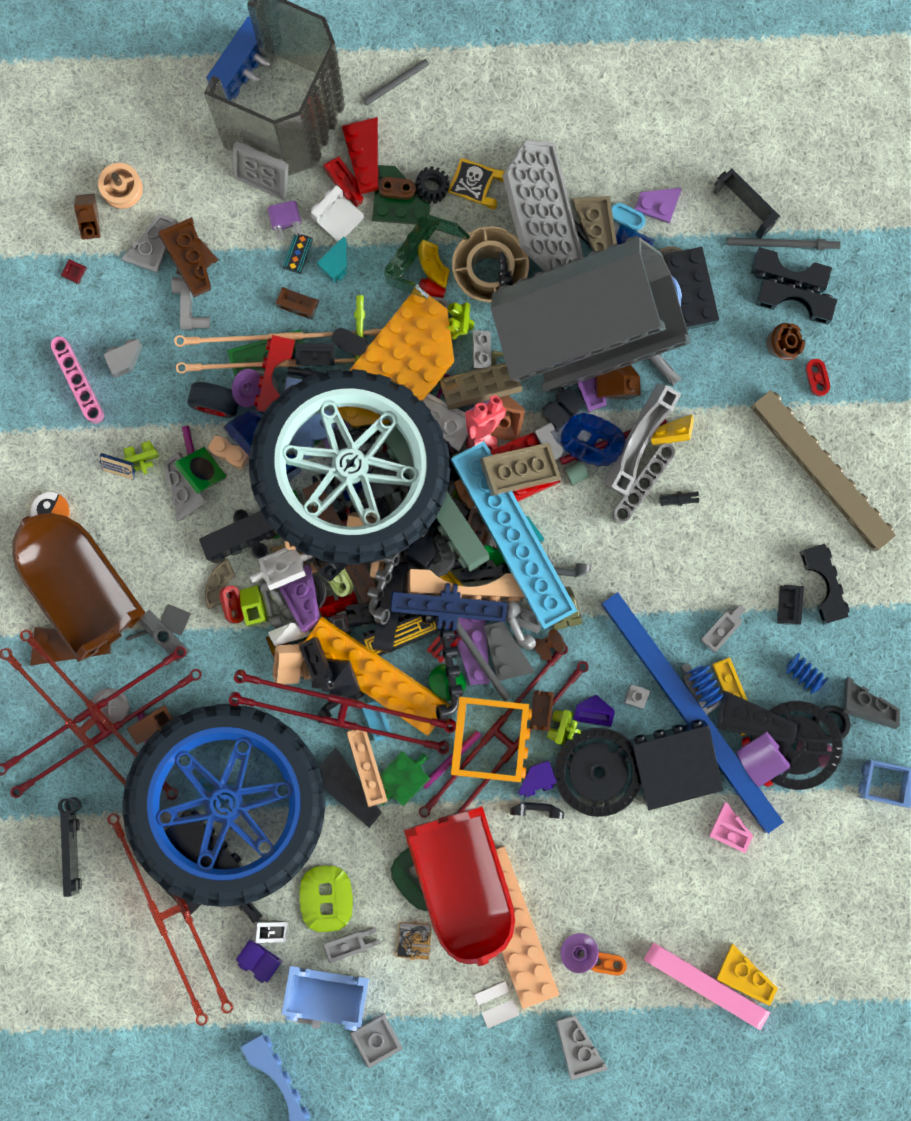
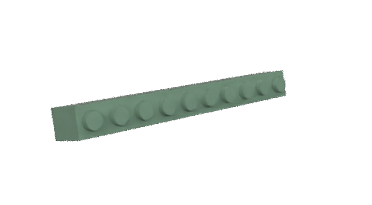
M390 422V423H387V424H384V425H385V426H391L392 424H391V422ZM394 427L383 442L388 448L386 451L392 460L395 459L398 464L413 467L409 446L400 431ZM377 430L378 435L376 436L378 438L381 435V433ZM404 473L408 480L413 479L410 473ZM446 492L443 505L435 518L439 524L437 529L442 536L446 535L449 542L447 544L452 552L456 551L460 556L458 561L463 568L467 567L471 571L488 561L489 554L448 492Z

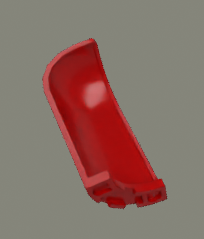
M483 806L465 810L455 815H447L438 818V820L405 829L406 840L439 943L447 954L459 963L477 964V966L488 964L489 959L496 957L507 948L513 937L515 915Z

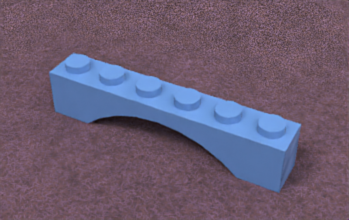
M261 1033L243 1043L240 1048L249 1065L269 1075L282 1091L288 1106L289 1121H310V1112L306 1106L303 1107L300 1103V1093L296 1088H292L290 1084L292 1082L291 1076L288 1071H283L281 1067L283 1062L278 1053L274 1054L271 1048L273 1043L270 1037Z

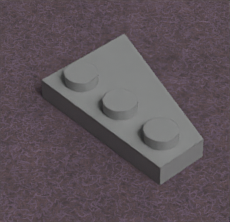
M575 1015L555 1020L571 1080L608 1070V1067L601 1059Z

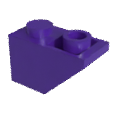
M549 760L529 767L525 779L518 790L520 796L524 795V798L535 795V790L542 788L543 791L554 788L553 784L557 782Z

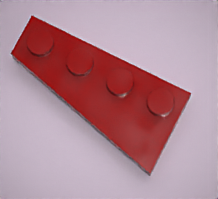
M378 117L342 126L360 195L378 190Z

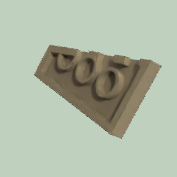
M610 196L573 198L572 204L593 252H601L607 250L608 246L617 244Z

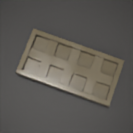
M506 363L442 378L439 381L448 410L487 401L493 395L503 397L522 392L521 382H515L510 379Z

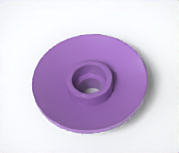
M241 370L233 380L232 395L235 402L242 407L253 406L256 395H260L261 388L258 387L260 375L255 370Z
M576 933L569 936L563 943L561 960L568 970L574 973H584L593 968L597 962L598 946L589 935ZM584 951V956L580 958V952Z

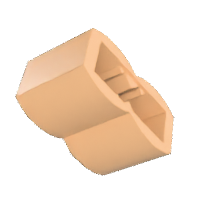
M214 436L208 446L214 456L221 460H227L236 469L244 470L249 462V455L244 449L231 445L227 439L221 436Z
M299 644L276 646L275 662L273 665V679L276 683L297 684L300 681V677H303L301 665L305 660Z

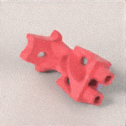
M497 395L491 396L488 401L480 402L474 408L465 412L468 433L466 440L467 449L483 441L491 450L498 448V440L490 433L495 430L500 421L505 417L506 409L502 405V400Z

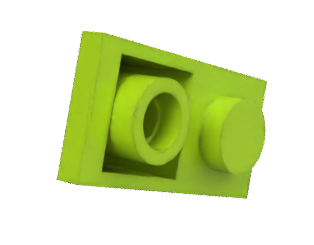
M259 585L239 590L246 626L252 627L267 623L268 620L260 595Z

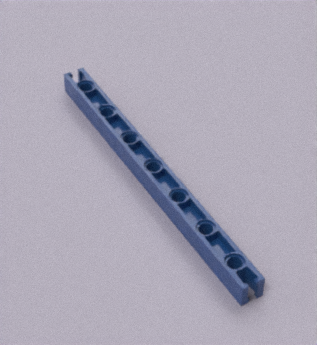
M617 592L604 601L601 606L686 724H691V721L697 719L707 722L719 770L763 831L769 834L783 824L784 821L749 776L740 760L620 594Z

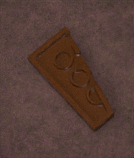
M191 217L159 231L158 235L193 297L195 298L210 291L211 284L199 246L193 218Z
M35 627L30 666L76 659L55 629ZM109 642L99 648L100 651L91 657L111 654Z

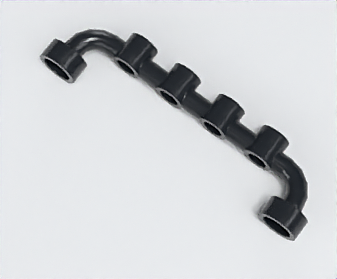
M421 614L423 624H432L434 620H437V616ZM442 622L439 635L443 643L442 655L446 663L445 674L449 683L448 694L451 697V706L448 708L446 704L436 706V717L439 721L447 720L448 715L453 714L458 709L459 696L463 695L462 685L456 684V677L460 676V668L458 665L454 666L453 658L457 657V649L455 646L451 647L450 639L454 638V630H451V627H449V630H444V622Z

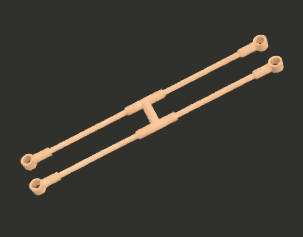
M383 328L363 331V335L377 336ZM288 332L208 338L178 335L175 337L174 342L178 347L203 342L268 340V338L272 339V335L293 340H303V338L332 337L333 332ZM180 337L184 339V343L181 345L177 343V339ZM355 358L334 359V363H355ZM290 359L281 362L276 367H298L304 365H296V359ZM180 362L176 365V370L184 374L189 371H201V369L262 367L263 362L206 365ZM181 364L185 365L183 372L179 371V365Z

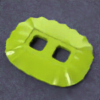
M326 865L313 867L305 872L300 883L299 902L303 921L308 928L317 932L339 931L347 926L352 917L353 895L350 879L346 872L339 867ZM330 883L332 885V894L321 895L319 893V885ZM322 903H332L333 914L322 915L320 905Z

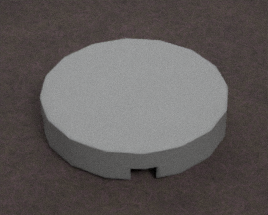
M108 688L99 691L91 700L90 706L103 698H107L118 689ZM122 693L97 711L106 726H111L128 716L130 709L128 698Z

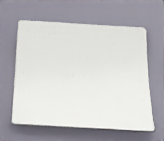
M503 982L474 996L478 1005L510 991L506 982ZM511 1000L483 1012L482 1015L489 1029L519 1016L514 1000Z

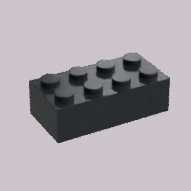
M703 247L665 254L663 258L681 289V310L687 330L716 324L719 321Z

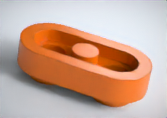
M599 952L598 958H600L601 962L599 965H594L591 968L594 972L620 976L626 971L627 963L620 955ZM615 961L620 962L618 968L613 967Z

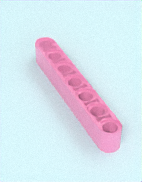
M654 942L643 959L759 1030L762 1029L770 1014L766 1009Z

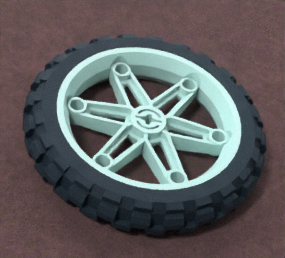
M336 369L328 370L326 373L319 375L313 374L284 390L275 401H272L260 422H258L253 434L249 455V476L252 492L260 512L267 523L273 527L275 532L285 542H289L300 552L330 563L360 565L366 562H377L408 548L428 530L438 515L446 496L450 477V457L448 446L443 437V431L438 421L434 419L428 406L422 400H419L410 389L402 384L399 385L393 382L392 378L381 374L367 373V370L352 369V371ZM337 407H360L378 413L381 417L354 442ZM329 409L332 410L334 414L328 416L324 413V411ZM320 413L330 449L289 445L298 429L311 417ZM389 420L392 425L385 426L382 421ZM336 423L348 448L338 449L331 424ZM394 427L400 431L409 446L413 467L373 457ZM378 430L381 435L367 454L364 455L358 449ZM289 452H293L296 454L297 457L294 459H290L286 456V454ZM303 455L333 458L331 467L303 460ZM354 462L353 467H349V468H347V470L345 471L346 466H347V465H350V464H352V463ZM286 464L326 474L304 506L298 501L289 485ZM368 465L395 471L397 474L396 476L367 473ZM410 473L413 479L407 480L403 474ZM335 476L342 483L321 502L318 498ZM361 481L369 508H363L352 484ZM369 482L411 486L400 506L390 515L380 520ZM346 489L363 526H339L321 520L318 516ZM309 506H315L318 511L316 513H310L307 510V508ZM373 516L376 522L371 524L367 522L366 517Z

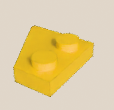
M690 414L659 426L651 437L652 444L659 445L690 440L694 423L693 415Z

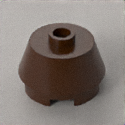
M792 323L777 325L766 340L769 353L776 358L787 361L795 359L805 348V340H802V335L799 332L801 329Z

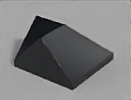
M327 659L333 675L331 679L335 687L327 692L328 695L333 694L348 698L359 693L361 689L350 660ZM312 680V688L321 689L320 685H317Z

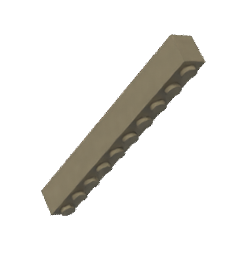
M771 390L767 392L750 408L874 552L881 549L896 536L894 528L888 522L885 523L883 521L881 513L876 508L870 506L868 503L869 499L863 493L860 494L858 492L856 484L851 479L845 477L843 469L838 464L835 465L831 460V455L826 450H822L818 445L819 441L813 435L810 436L808 434L806 426L794 417V412L788 406L785 407L783 405L781 397Z

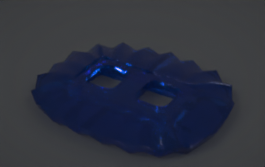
M581 413L573 416L566 423L561 432L560 443L564 450L573 457L587 464L600 467L609 466L617 461L625 446V436L621 429L611 422L593 414ZM583 430L591 433L587 442L578 439L579 434ZM598 439L608 442L604 450L594 446Z

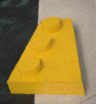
M731 943L716 976V980L770 1006L778 988Z

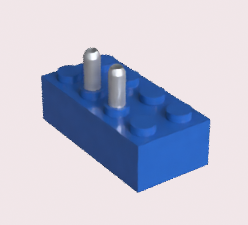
M248 16L206 77L211 91L229 103L238 96L239 88L243 83L246 84L249 79L258 84L261 82V78L252 72L253 68L256 69L259 64L266 68H270L272 65L269 60L262 57L263 53L266 54L271 47L268 30L265 26Z

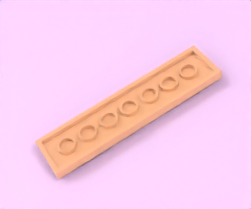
M505 846L497 848L496 851L513 903L515 926L513 937L507 948L502 951L521 1006L525 1009L559 996V992Z

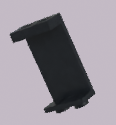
M732 168L728 172L724 171L717 178L718 181L714 184L715 189L713 193L716 195L726 185L763 221L755 234L759 239L763 238L774 227L780 215Z

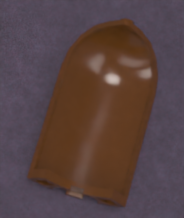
M54 513L39 514L32 517L27 516L20 521L21 524L17 528L12 541V556L16 570L23 584L78 662L100 651L99 648L105 643L109 642L111 645L122 637L121 632L124 629L132 628L145 615L141 605L94 539L79 523L67 516Z

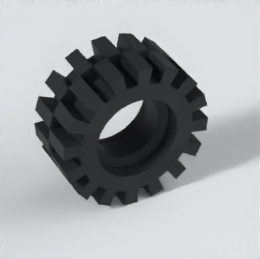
M430 166L429 170L426 167L419 172L415 186L416 193L418 192L417 197L420 198L422 196L421 201L424 202L427 199L428 204H431V201L436 204L446 197L450 187V180L448 181V175L444 176V170L439 172L440 168L437 167L434 170V166ZM427 180L435 181L439 188L431 190L426 187L425 182Z

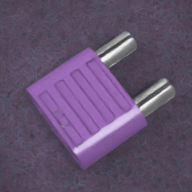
M288 201L268 207L272 230L275 231L277 240H280L278 230L281 240H283L282 229L294 227L296 236H298L296 226L298 227L299 235L302 234L300 228L301 218L296 201Z

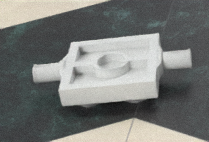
M283 548L258 559L260 572L250 575L251 581L254 583L264 579L271 591L306 576L303 562L313 558V556H308L304 553L300 555L296 550Z

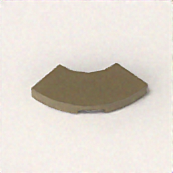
M228 559L219 563L209 576L205 587V600L208 609L221 604L219 597L221 589L236 577Z

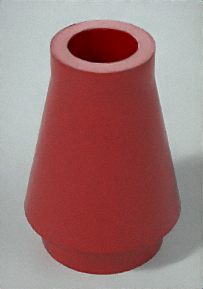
M421 278L418 286L431 297H444L446 288L428 278Z

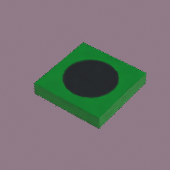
M205 447L177 460L175 466L197 494L225 480L227 477Z

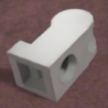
M551 422L536 430L534 434L540 445L550 443L555 461H558L562 456L563 449L560 444L556 443L551 434L555 431Z

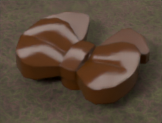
M551 629L548 636L544 639H535L536 646L534 649L540 655V658L545 661L552 659L549 648L554 647L559 653L565 650L566 643L561 633L556 629Z

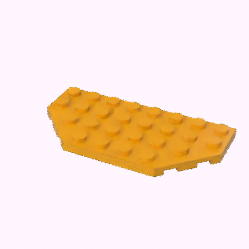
M417 286L349 371H352V369L367 370V373L381 374L392 378L393 382L404 385L419 400L424 401L454 363L450 329H447V326H450L447 308ZM337 407L342 419L353 428L373 425L381 417L378 413L360 407ZM383 420L382 423H383V424H388V423H390V421H389V420Z

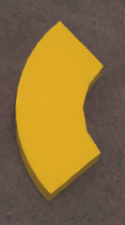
M423 239L419 240L418 254L423 271L430 280L446 288L450 269L445 267L440 261L438 245Z

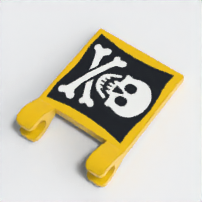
M461 158L448 193L495 210L497 200L486 196L493 178L504 182L503 174L505 171L495 170Z

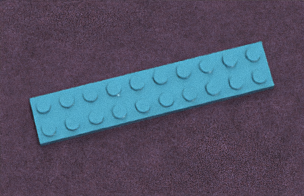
M485 441L454 456L450 461L542 630L577 612V609L513 492L491 496L480 459L492 456Z

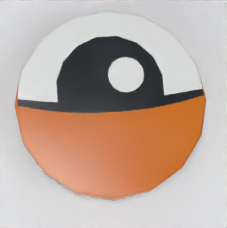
M45 492L33 501L31 516L54 513L69 517V504L62 495L55 492Z

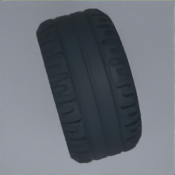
M195 382L191 385L187 400L189 407L203 413L224 418H232L236 415L239 405L235 402L231 389L206 382Z

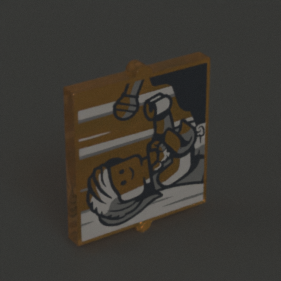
M416 921L414 923L400 922L397 957L411 958V960H429L432 925L418 924Z

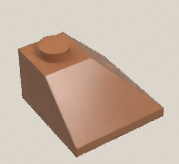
M509 395L499 397L503 402L502 405L506 409L505 417L490 434L496 438L509 441L519 439L525 409Z

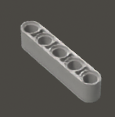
M665 443L659 447L631 486L627 496L625 495L618 504L612 516L616 523L624 524L631 518L674 458L675 448L671 444ZM667 449L670 452V457H663L661 450ZM650 465H657L659 472L653 473L650 470ZM646 480L649 484L648 488H641L639 481ZM635 495L638 502L636 504L630 503L628 496ZM617 511H625L627 514L626 519L618 518Z

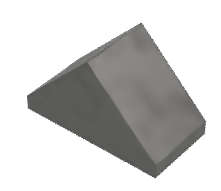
M257 920L255 922L253 943L286 942L288 922Z

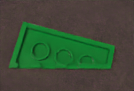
M298 329V330L291 331V332H301V331H300V329ZM302 339L295 340L292 355L296 354V343H304ZM260 340L227 350L230 363L263 362L264 357L268 358L269 350H266L267 340ZM262 367L232 368L234 376L244 369L265 371Z

